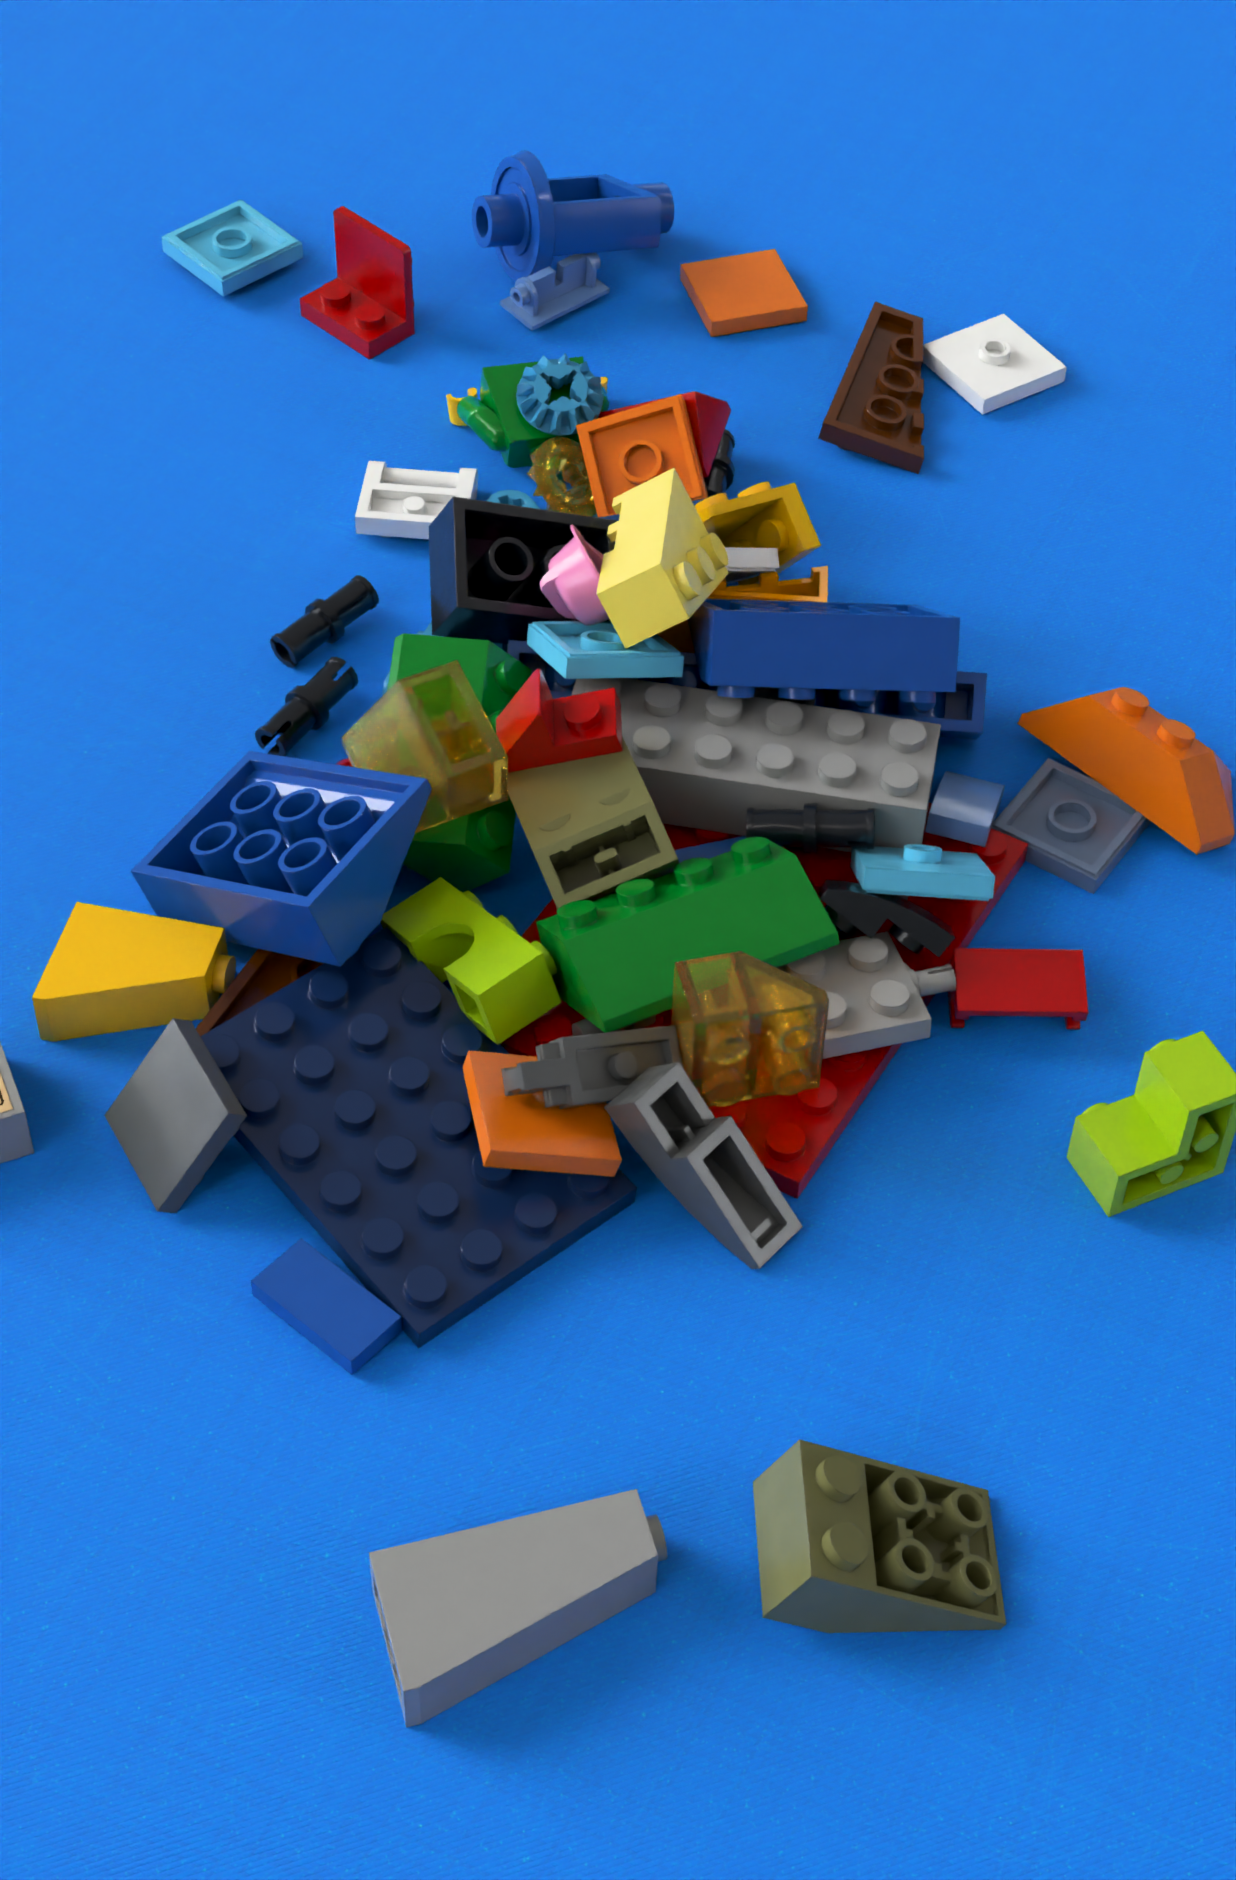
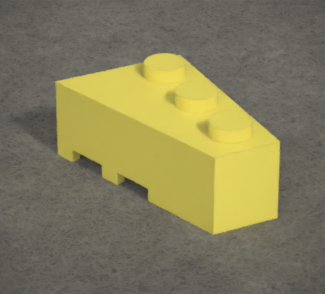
M675 468L613 498L612 508L616 514H619V521L608 526L607 536L611 542L615 541L613 550L603 554L596 594L625 649L689 619L729 574L725 567L728 565V556L723 543L715 533L708 534Z

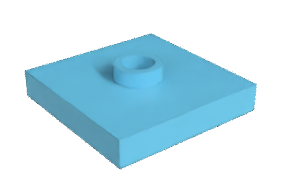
M243 200L236 201L162 236L163 252L223 297L303 258V247L300 241Z
M535 621L532 624H528L527 645L565 679L682 677L684 656L658 634L625 649L611 621H604L595 625H584L579 621Z
M924 844L904 845V848L874 846V849L852 848L850 867L866 893L980 901L993 899L995 875L977 853L942 851L943 849L940 847Z

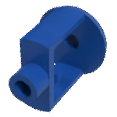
M526 150L517 152L501 161L493 178L491 195L478 196L474 201L472 209V226L477 243L482 248L495 247L503 269L515 281L521 277H528L548 266L551 267L553 256L656 248L659 246L660 234L667 233L671 229L674 220L673 196L669 187L663 182L631 185L607 174L547 178L540 161L535 155Z

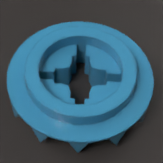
M566 353L559 359L550 360L543 355L534 366H526L519 384H517L516 392L517 405L525 420L544 433L558 436L578 433L576 425L597 419L604 399L601 389V378L595 377L590 372L587 361L581 364L570 361ZM571 383L569 394L571 399L561 396L557 401L553 400L548 405L552 389L550 385L559 389L564 384Z

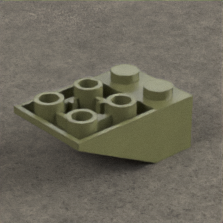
M623 737V751L500 774L557 910L561 906L573 901H595L614 894L620 884L630 880H652L674 872L675 865L679 863L653 800ZM495 752V753H492V756H493V759H494V761H495V763H496V752Z
M800 1439L753 1481L763 1618L825 1633L1000 1630L1006 1625L988 1490Z

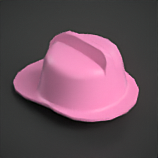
M572 524L570 529L574 537L550 560L548 564L549 571L542 577L540 589L555 610L565 618L578 620L584 625H595L609 620L596 594L603 554L586 542L578 529Z

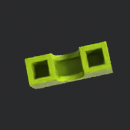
M440 877L383 914L381 919L383 929L388 927L409 948L414 958L418 962L422 961L442 983L446 980L449 981L460 1010L478 1030L497 1045L561 1003L552 978L557 973V968L547 949L538 941L529 943L522 938L511 922L503 915L494 917L487 912L478 898L469 890L462 893Z

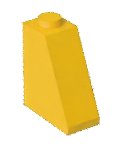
M76 902L32 996L40 1038L54 1042L167 1025L172 1018L188 1021L203 1019L218 1001L220 994L225 992L235 978L236 959L234 956L228 955L225 928Z

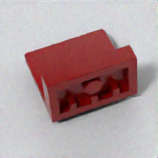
M341 206L333 211L338 278L300 298L301 316L370 360L415 334L411 249L408 245L368 220Z

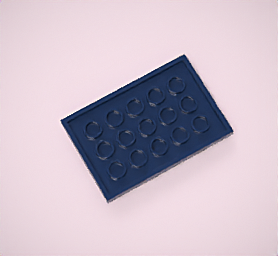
M388 927L365 939L358 951L347 959L341 967L324 963L200 1036L247 1114V1117L234 1135L236 1140L365 1288L402 1317V1330L418 1348L635 1202L637 1187L619 1168L615 1177L483 1166L462 1066L469 1050L509 1053L501 1044L497 1045L476 1028L459 1008L455 996L422 961L418 962L414 958L409 948Z

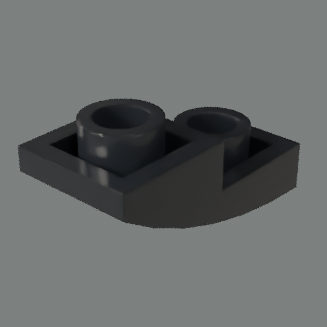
M828 879L818 889L819 898L827 904L825 910L833 924L850 936L859 929L872 939L888 918L894 923L888 930L889 933L918 955L926 947L936 956L940 957L955 939L951 926L929 911L897 895L866 893L858 883Z

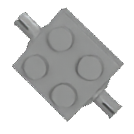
M888 931L876 933L872 939L866 935L840 940L838 945L765 972L764 975L773 993V999L747 1005H737L736 1019L741 1033L778 1025L794 1040L804 1063L930 1038L932 1018L921 997L955 991V973L951 969V964L914 971L903 962Z

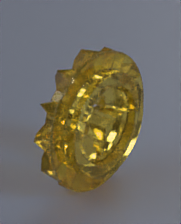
M554 437L546 440L530 455L534 465L527 475L538 485L533 496H543L547 502L546 510L594 516L597 512L581 445L564 437ZM562 472L563 480L570 483L573 488L567 491L566 484L558 480L556 475Z

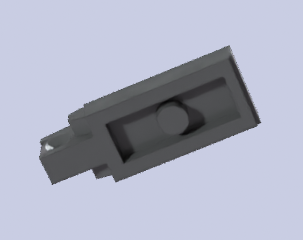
M676 1025L561 1037L550 1041L548 1044L535 1046L538 1061L518 1063L515 1067L501 1069L505 1096L543 1092L545 1108L559 1106L560 1109L608 1104L648 1067L679 1062L683 1067L677 1027Z

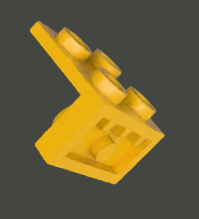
M765 481L741 491L737 495L738 498L729 500L726 493H719L695 505L708 534L715 533L724 547L778 548L779 568L776 569L778 574L821 546L795 483L771 488L769 481ZM759 576L737 582L739 585L758 583Z

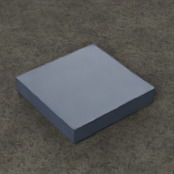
M1048 758L996 818L991 828L1028 843L1025 861L1094 894L1151 821L1096 780Z

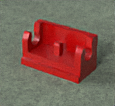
M953 949L950 964L956 977V990L953 992L948 991L951 1028H964V1019H969V1016L1064 1017L1066 1029L1080 1030V1021H1086L1088 1001L1083 950Z

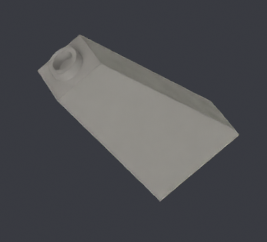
M637 1489L369 1553L372 1591L406 1727L424 1723L656 1592L657 1563L667 1559L666 1541L658 1516L656 1514L645 1516Z

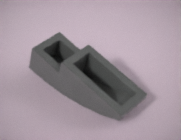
M679 1062L648 1067L604 1107L631 1146L664 1186L695 1219L749 1268L760 1269L803 1227L732 1116L714 1117Z

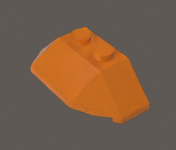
M1119 687L1021 714L1018 725L1118 796L1126 804L1137 810L1196 855L1230 844L1235 835L1231 771L1213 750L1195 738L1196 734L1189 726L1173 719H1167L1149 706L1148 698L1142 693L1131 688Z

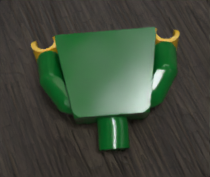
M583 356L569 358L570 361L578 364L584 362ZM539 361L483 367L480 400L478 399L477 389L474 387L469 388L467 391L468 396L463 398H456L451 394L446 395L449 419L452 424L457 426L468 425L491 450L501 452L507 466L511 468L533 466L535 481L540 487H554L565 482L567 473L564 462L576 461L581 458L582 449L578 433L566 436L544 433L529 424L518 408L516 399L517 384H519L525 367H532ZM601 377V389L604 396L601 412L608 411L609 408L607 377ZM571 383L564 384L559 389L550 385L552 389L548 405L553 400L557 401L561 396L571 399L569 397Z

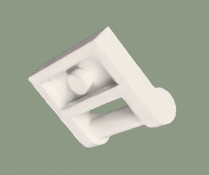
M369 461L355 514L356 534L429 539V525L452 497L476 500L478 469L460 468L459 473L389 468L386 462Z

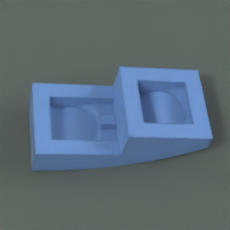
M946 771L929 811L925 832L985 847L992 824L997 816L1005 785Z

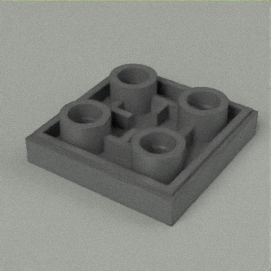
M172 1018L104 1116L157 1212L177 1213L196 1185L202 1181L205 1173L225 1145L236 1134L247 1114L193 1023L188 1020Z

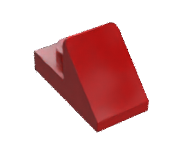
M539 668L531 674L496 718V767L499 774L623 751L621 703L615 687L553 699L543 672Z

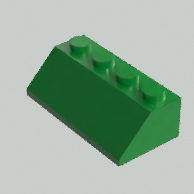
M403 633L395 637L376 771L428 779L432 790L403 864L432 882L442 877L463 893L466 890L470 891L508 874L510 871L516 811L501 775L497 770L492 753L496 752V718L531 676L532 669L489 640Z
M749 837L739 840L731 846V851L709 859L691 858L675 865L674 872L652 880L634 879L624 882L616 888V893L595 901L578 900L567 903L558 908L556 915L536 922L540 942L553 958L557 968V973L552 978L560 999L604 1033L625 1027L840 944L838 932L797 856L764 837Z

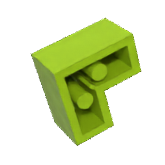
M1204 1031L1179 1040L1167 1039L1159 1042L1144 1053L1134 1095L1110 1104H1095L1086 1109L1081 1115L1076 1116L1066 1158L1108 1217L1224 1172L1236 1132L1235 1071Z

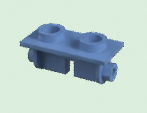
M597 253L573 254L557 262V272L548 266L528 277L517 279L515 287L510 290V296L501 300L500 306L533 331L608 294L610 288L596 278V271L601 267V260Z

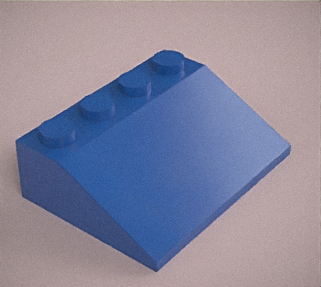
M707 598L697 611L687 619L700 678L710 686H718L717 696L753 698L755 687L779 688V698L810 700L815 699L816 689H839V699L875 701L876 690L899 691L900 701L936 702L937 692H956L960 617L919 605Z
M248 751L131 870V873L157 916L225 928L226 942L341 967L347 959L358 951L361 943L381 922L432 787L427 778Z

